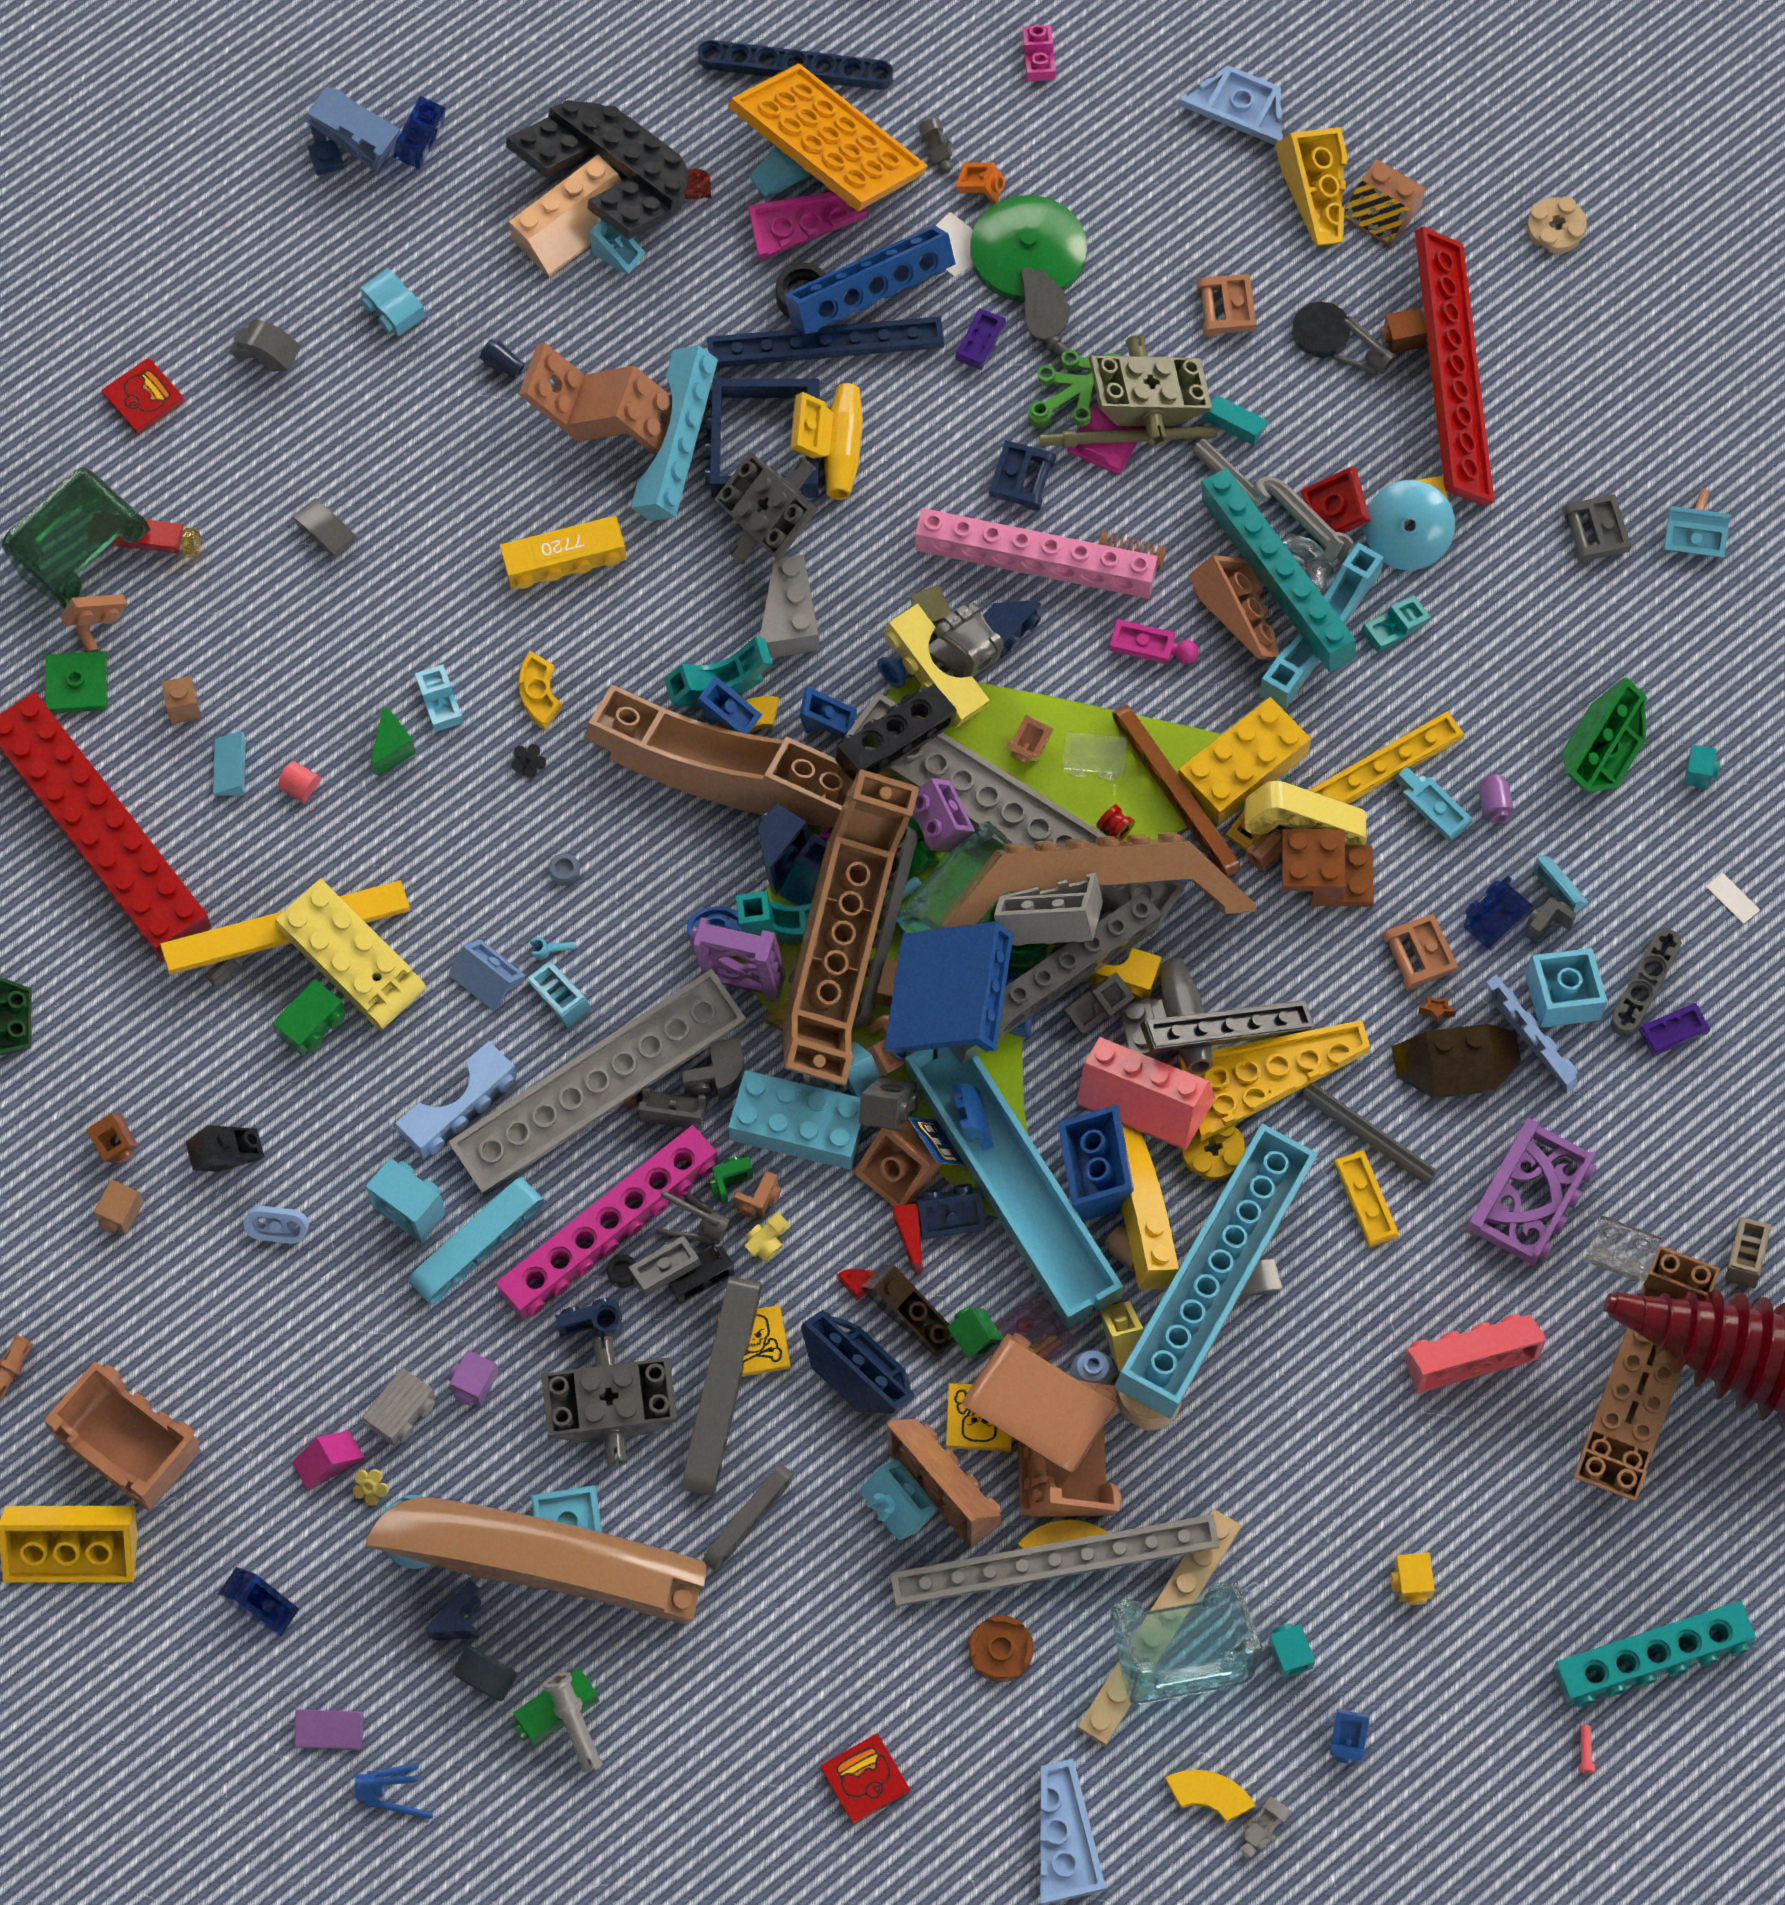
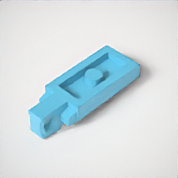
M1408 767L1398 774L1396 782L1405 790L1402 793L1403 796L1449 842L1472 823V817L1431 777L1426 778L1422 775L1418 778Z

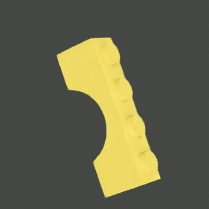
M917 603L888 623L883 631L885 641L892 650H896L903 659L904 667L910 674H914L921 683V688L926 689L935 684L957 709L953 725L955 729L981 712L990 700L972 676L963 678L953 677L942 672L934 664L929 653V640L936 627Z

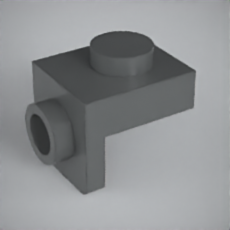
M1550 897L1541 911L1536 908L1528 918L1526 924L1529 925L1526 937L1537 944L1553 921L1570 930L1576 914L1566 903L1555 901Z

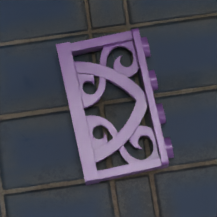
M701 917L699 926L693 927L690 937V944L693 945L694 955L697 957V965L701 969L700 974L702 975L712 968L723 985L762 993L765 995L766 1001L779 1003L786 972L775 933L762 930L761 936L710 925L707 918ZM728 956H739L748 963L743 965Z
M1527 1118L1470 1219L1466 1232L1493 1243L1535 1267L1539 1259L1545 1261L1554 1245L1549 1242L1553 1233L1560 1235L1568 1220L1563 1215L1568 1206L1574 1209L1582 1195V1191L1578 1190L1582 1181L1588 1183L1597 1168L1596 1165L1592 1164L1596 1154L1578 1147L1540 1127L1538 1122ZM1535 1139L1555 1151L1547 1157L1532 1140ZM1569 1157L1575 1161L1577 1170L1573 1175L1566 1176L1562 1170L1569 1164L1562 1163L1554 1168L1551 1163L1557 1158ZM1526 1162L1530 1164L1532 1169L1536 1163L1538 1168L1533 1172L1524 1173L1520 1165ZM1543 1174L1548 1185L1551 1202L1534 1210L1520 1212V1196L1515 1188L1508 1184L1510 1179L1527 1182ZM1561 1185L1570 1186L1565 1197L1562 1198ZM1509 1197L1513 1200V1212H1509L1510 1205L1503 1206L1501 1204L1503 1198ZM1553 1216L1546 1229L1541 1221ZM1488 1221L1501 1225H1510L1508 1236L1485 1223ZM1516 1225H1523L1522 1232L1526 1238H1528L1527 1232L1529 1230H1536L1539 1235L1538 1241L1532 1245H1524L1519 1242L1515 1233Z

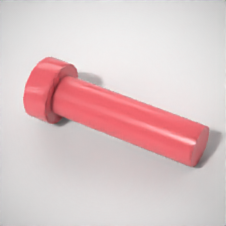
M1582 1725L1580 1726L1581 1763L1578 1764L1580 1773L1591 1774L1595 1772V1764L1592 1763L1591 1726Z

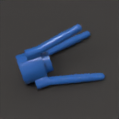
M417 1763L380 1771H367V1774L356 1775V1800L366 1801V1808L378 1807L427 1819H432L434 1816L431 1812L378 1799L385 1796L386 1785L418 1782L419 1777L416 1775L384 1778L417 1770L419 1768Z

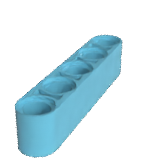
M518 1178L411 1274L408 1283L430 1305L437 1303L541 1209L545 1200L523 1178Z

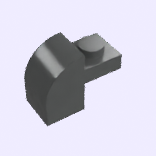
M252 319L248 328H242L236 334L229 352L237 359L256 358L270 372L289 371L301 346L285 331L275 325Z
M740 1037L716 1041L709 1046L712 1066L682 1071L685 1094L703 1095L710 1092L711 1089H716L718 1100L732 1095L740 1087L744 1075Z

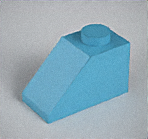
M775 146L750 175V180L766 200L812 174L806 172L801 165Z

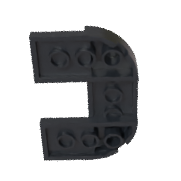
M567 100L562 104L550 107L547 118L507 137L505 147L545 177L593 153L599 154L604 160L626 175L629 179L590 198L587 209L627 240L671 218L679 212L684 204L689 182V172L681 155L632 118L620 112L615 106Z

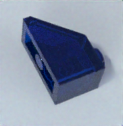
M235 1567L218 1592L219 1596L239 1612L278 1636L283 1635L299 1611L297 1606L257 1574Z

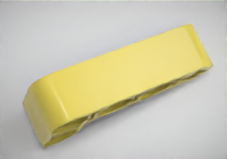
M1282 781L1267 782L1245 799V830L1251 834H1266L1280 824L1292 829L1345 830V845H1365L1367 841L1366 812L1364 810Z

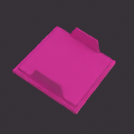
M1092 404L1090 408V423L1080 427L1077 433L1146 428L1143 426H1117L1102 410ZM1138 442L1077 444L1076 448H1068L1066 452L1120 475Z

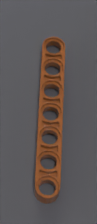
M1126 704L1113 711L1112 716L1116 726L1212 863L1227 877L1240 871V865L1234 853L1134 711Z

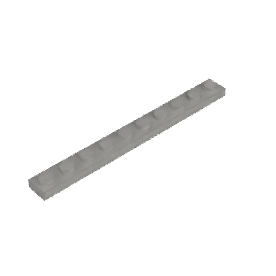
M1211 1514L892 1572L890 1574L896 1607L1219 1549L1220 1546L1214 1515Z

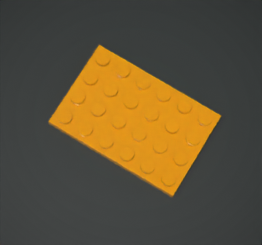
M797 64L731 98L728 108L736 113L741 120L746 121L761 136L771 141L785 155L791 157L806 172L811 173L826 188L832 190L857 211L864 209L925 174L928 167L927 164L801 64Z

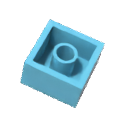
M1592 948L1532 955L1525 972V977L1540 1028L1600 1021L1608 1001Z
M389 1158L366 1185L372 1207L417 1241L423 1243L446 1215L443 1200L439 1193L440 1189L430 1180L425 1179L422 1181L416 1177L414 1169L404 1161L397 1163L392 1158Z

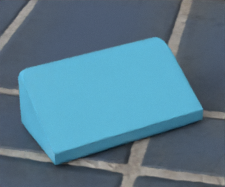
M235 732L215 739L214 796L244 795L246 739L243 732Z
M1543 855L1536 858L1533 872L1558 901L1569 905L1574 913L1588 905L1587 899L1552 858Z

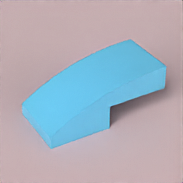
M444 665L415 673L434 731L438 732L464 723Z

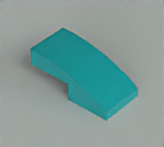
M1415 595L1390 606L1387 613L1364 623L1361 632L1377 653L1420 629L1432 617Z

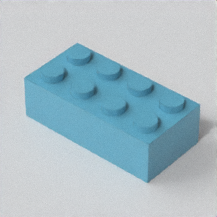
M745 1070L728 1127L730 1141L852 1170L864 1124H859L861 1098Z

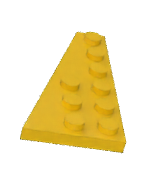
M1354 1021L1212 1050L1213 1065L1211 1069L1205 1073L1193 1074L1210 1082L1216 1098L1198 1128L1201 1142L1370 1053V1044L1363 1021ZM1179 1056L1180 1069L1190 1073L1182 1057Z

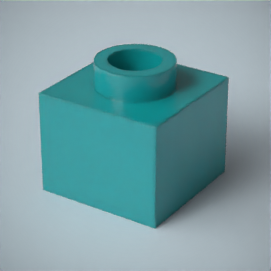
M1692 744L1687 759L1684 785L1708 789L1711 778L1717 779L1720 761L1715 760L1717 749Z

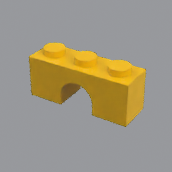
M1132 948L1128 959L1124 963L1116 966L1106 964L1084 981L1096 985L1117 972L1135 997L1133 1000L1137 1001L1146 997L1150 999L1160 972L1162 957Z

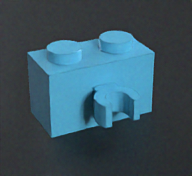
M899 1459L880 1466L859 1490L866 1499L867 1506L878 1514L877 1519L886 1524L889 1532L898 1541L918 1533L938 1510L937 1506Z

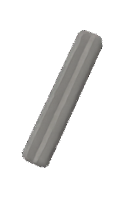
M1202 439L1193 447L1194 454L1214 473L1228 468L1255 506L1261 502L1262 499L1254 491V485L1209 442Z

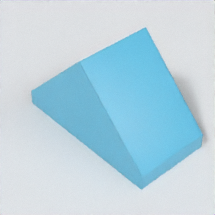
M601 219L590 231L592 254L625 274H629L646 253L633 238L627 240Z
M855 1041L851 1043L853 1058L846 1086L853 1096L861 1098V1093L875 1082L881 1074L872 1055Z

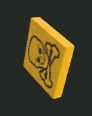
M780 1305L757 1309L747 1356L744 1355L742 1366H744L742 1377L791 1369Z
M949 1383L946 1449L1011 1451V1436L962 1404L963 1399L973 1384Z

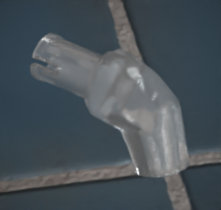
M1289 534L1283 541L1284 545L1293 557L1302 563L1310 574L1309 578L1320 590V593L1325 596L1327 580L1334 574V563L1328 561L1323 556L1325 550L1313 540Z

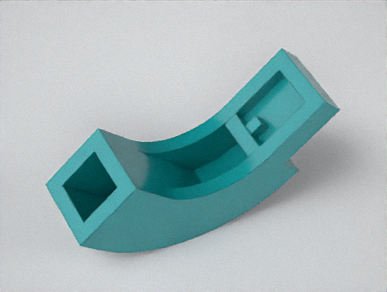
M754 637L738 652L725 660L707 665L682 663L666 676L664 681L672 705L700 706L697 698L715 676L740 695L763 681L762 673L773 663L765 638Z
M767 891L736 895L738 920L742 932L761 936L762 930L775 933L778 944H802L812 904L798 906L777 904L770 900Z

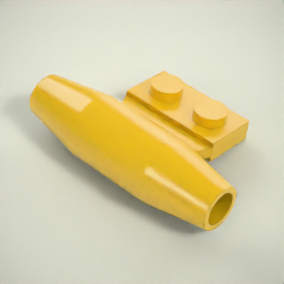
M843 383L837 386L830 409L826 406V402L804 392L795 396L790 449L813 459L824 457L826 494L830 498L838 500L850 497L860 460L863 428L860 388L850 383Z

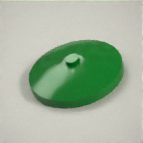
M1016 196L996 203L982 214L974 226L971 235L970 258L976 275L992 292L1013 301L1025 302L1021 275L1023 268L1030 267L1034 272L1044 270L1048 278H1052L1057 287H1061L1065 292L1079 278L1086 261V236L1077 217L1062 204L1041 196Z

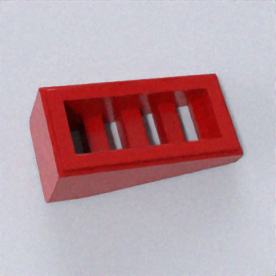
M916 1204L892 1206L893 1219L915 1275L922 1274L923 1264L918 1206Z

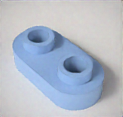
M256 1206L249 1210L244 1219L246 1233L254 1239L264 1241L298 1243L303 1240L309 1228L307 1217L302 1212L294 1209ZM262 1217L267 1223H261L257 1218ZM288 1221H294L298 1226L293 1227Z

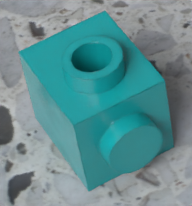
M1288 1623L1273 1630L1274 1634H1271L1269 1637L1268 1645L1281 1678L1285 1679L1313 1669L1315 1659L1302 1625L1292 1627L1291 1623Z

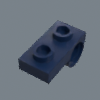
M598 1299L591 1306L584 1308L577 1306L569 1307L562 1310L561 1314L555 1315L560 1337L593 1328L595 1335L601 1337V1340H604V1336L616 1339L622 1331V1315L618 1299ZM605 1317L615 1320L614 1324L607 1328L601 1327L599 1322Z

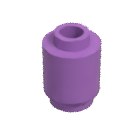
M1503 775L1484 777L1481 779V786L1479 787L1483 816L1494 823L1506 821L1514 812L1509 783L1505 781Z

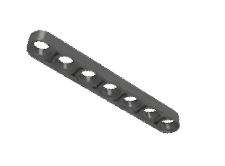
M906 826L904 831L906 832L905 840L898 845L894 855L893 863L899 861V866L889 876L886 892L891 890V896L888 901L882 904L879 920L884 919L882 928L875 933L872 949L876 948V954L872 960L868 961L864 978L868 977L869 981L867 986L861 990L857 1006H861V1012L854 1019L852 1026L857 1029L865 1027L873 1014L880 978L888 956L917 844V833L909 826Z

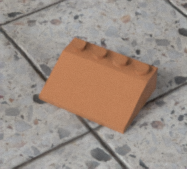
M918 1419L891 1420L887 1424L888 1453L895 1461L900 1460L937 1506L940 1514L970 1548H973L1001 1525V1515L999 1513L1002 1510L992 1497L989 1496L986 1499L978 1490L981 1486L977 1479L970 1472L965 1474L959 1468L958 1464H960L957 1456L949 1448L944 1450L937 1442L939 1437L930 1425L926 1424L923 1426Z

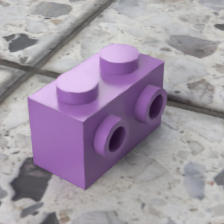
M931 778L919 788L912 816L922 830L925 843L931 850L952 852L970 837L975 830L951 781Z

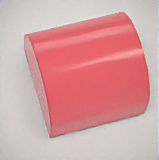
M291 761L281 773L278 787L281 791L305 804L321 782V777L299 763Z

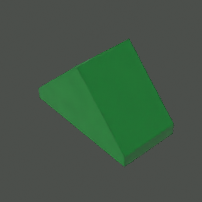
M383 707L371 757L374 775L385 773L416 753L413 739L392 711L386 707Z

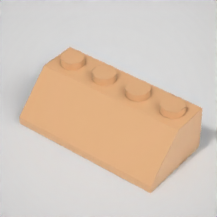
M598 154L510 220L512 240L548 277L552 276L591 246L590 231L600 218L587 209L588 200L622 183L621 178Z

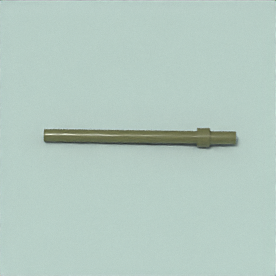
M1217 427L1165 428V433L1168 438L1167 440L1217 438ZM1146 429L1078 433L1075 430H1063L1062 433L1039 434V446L1063 445V448H1076L1077 444L1148 441Z

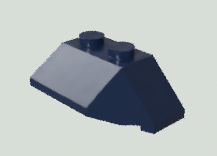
M821 1310L802 1323L801 1330L812 1370L857 1412L893 1414L912 1401L914 1393L910 1388L906 1370L861 1327L842 1318L833 1317L824 1310Z

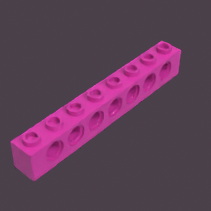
M691 1125L496 1282L498 1293L522 1320L529 1315L531 1317L535 1316L545 1307V1302L553 1295L557 1297L563 1294L569 1288L570 1282L578 1275L582 1277L589 1273L595 1265L594 1262L600 1257L611 1255L619 1247V1242L626 1236L632 1237L643 1228V1223L652 1215L657 1217L667 1209L670 1201L660 1195L661 1191L682 1197L689 1192L693 1186L692 1183L698 1178L709 1176L713 1172L712 1167L717 1166L716 1164L718 1163L717 1151ZM680 1161L691 1163V1166L685 1170L675 1167ZM657 1180L667 1183L664 1188L659 1190L651 1187L652 1183ZM632 1200H639L643 1203L637 1209L627 1207V1204ZM610 1219L618 1222L617 1226L612 1229L602 1227V1224ZM584 1239L594 1242L587 1249H581L577 1246ZM559 1259L569 1261L565 1268L557 1269L553 1267L554 1262ZM534 1279L544 1281V1284L538 1289L528 1287V1284Z

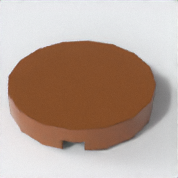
M992 1616L986 1619V1621L973 1630L969 1640V1658L974 1669L984 1678L994 1682H1009L1020 1677L1029 1668L1034 1656L1031 1634L1019 1620L1009 1616Z

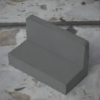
M683 1235L629 1266V1270L636 1288L641 1289L645 1296H648L700 1266L701 1262Z

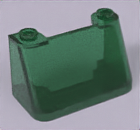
M82 467L70 474L13 526L4 536L2 547L21 579L65 609L71 598L78 597L81 592L82 583L77 574L118 536L127 543H135L147 534L151 528L146 520L100 477L88 468Z

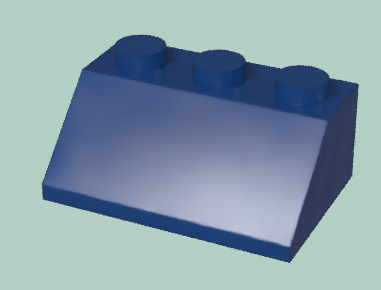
M1117 1104L1058 1122L1072 1206L1084 1221L1115 1212L1134 1191L1121 1115Z

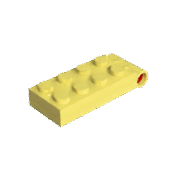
M321 878L275 919V927L381 1031L427 989L425 983L412 971V968ZM377 977L380 981H374L373 978Z

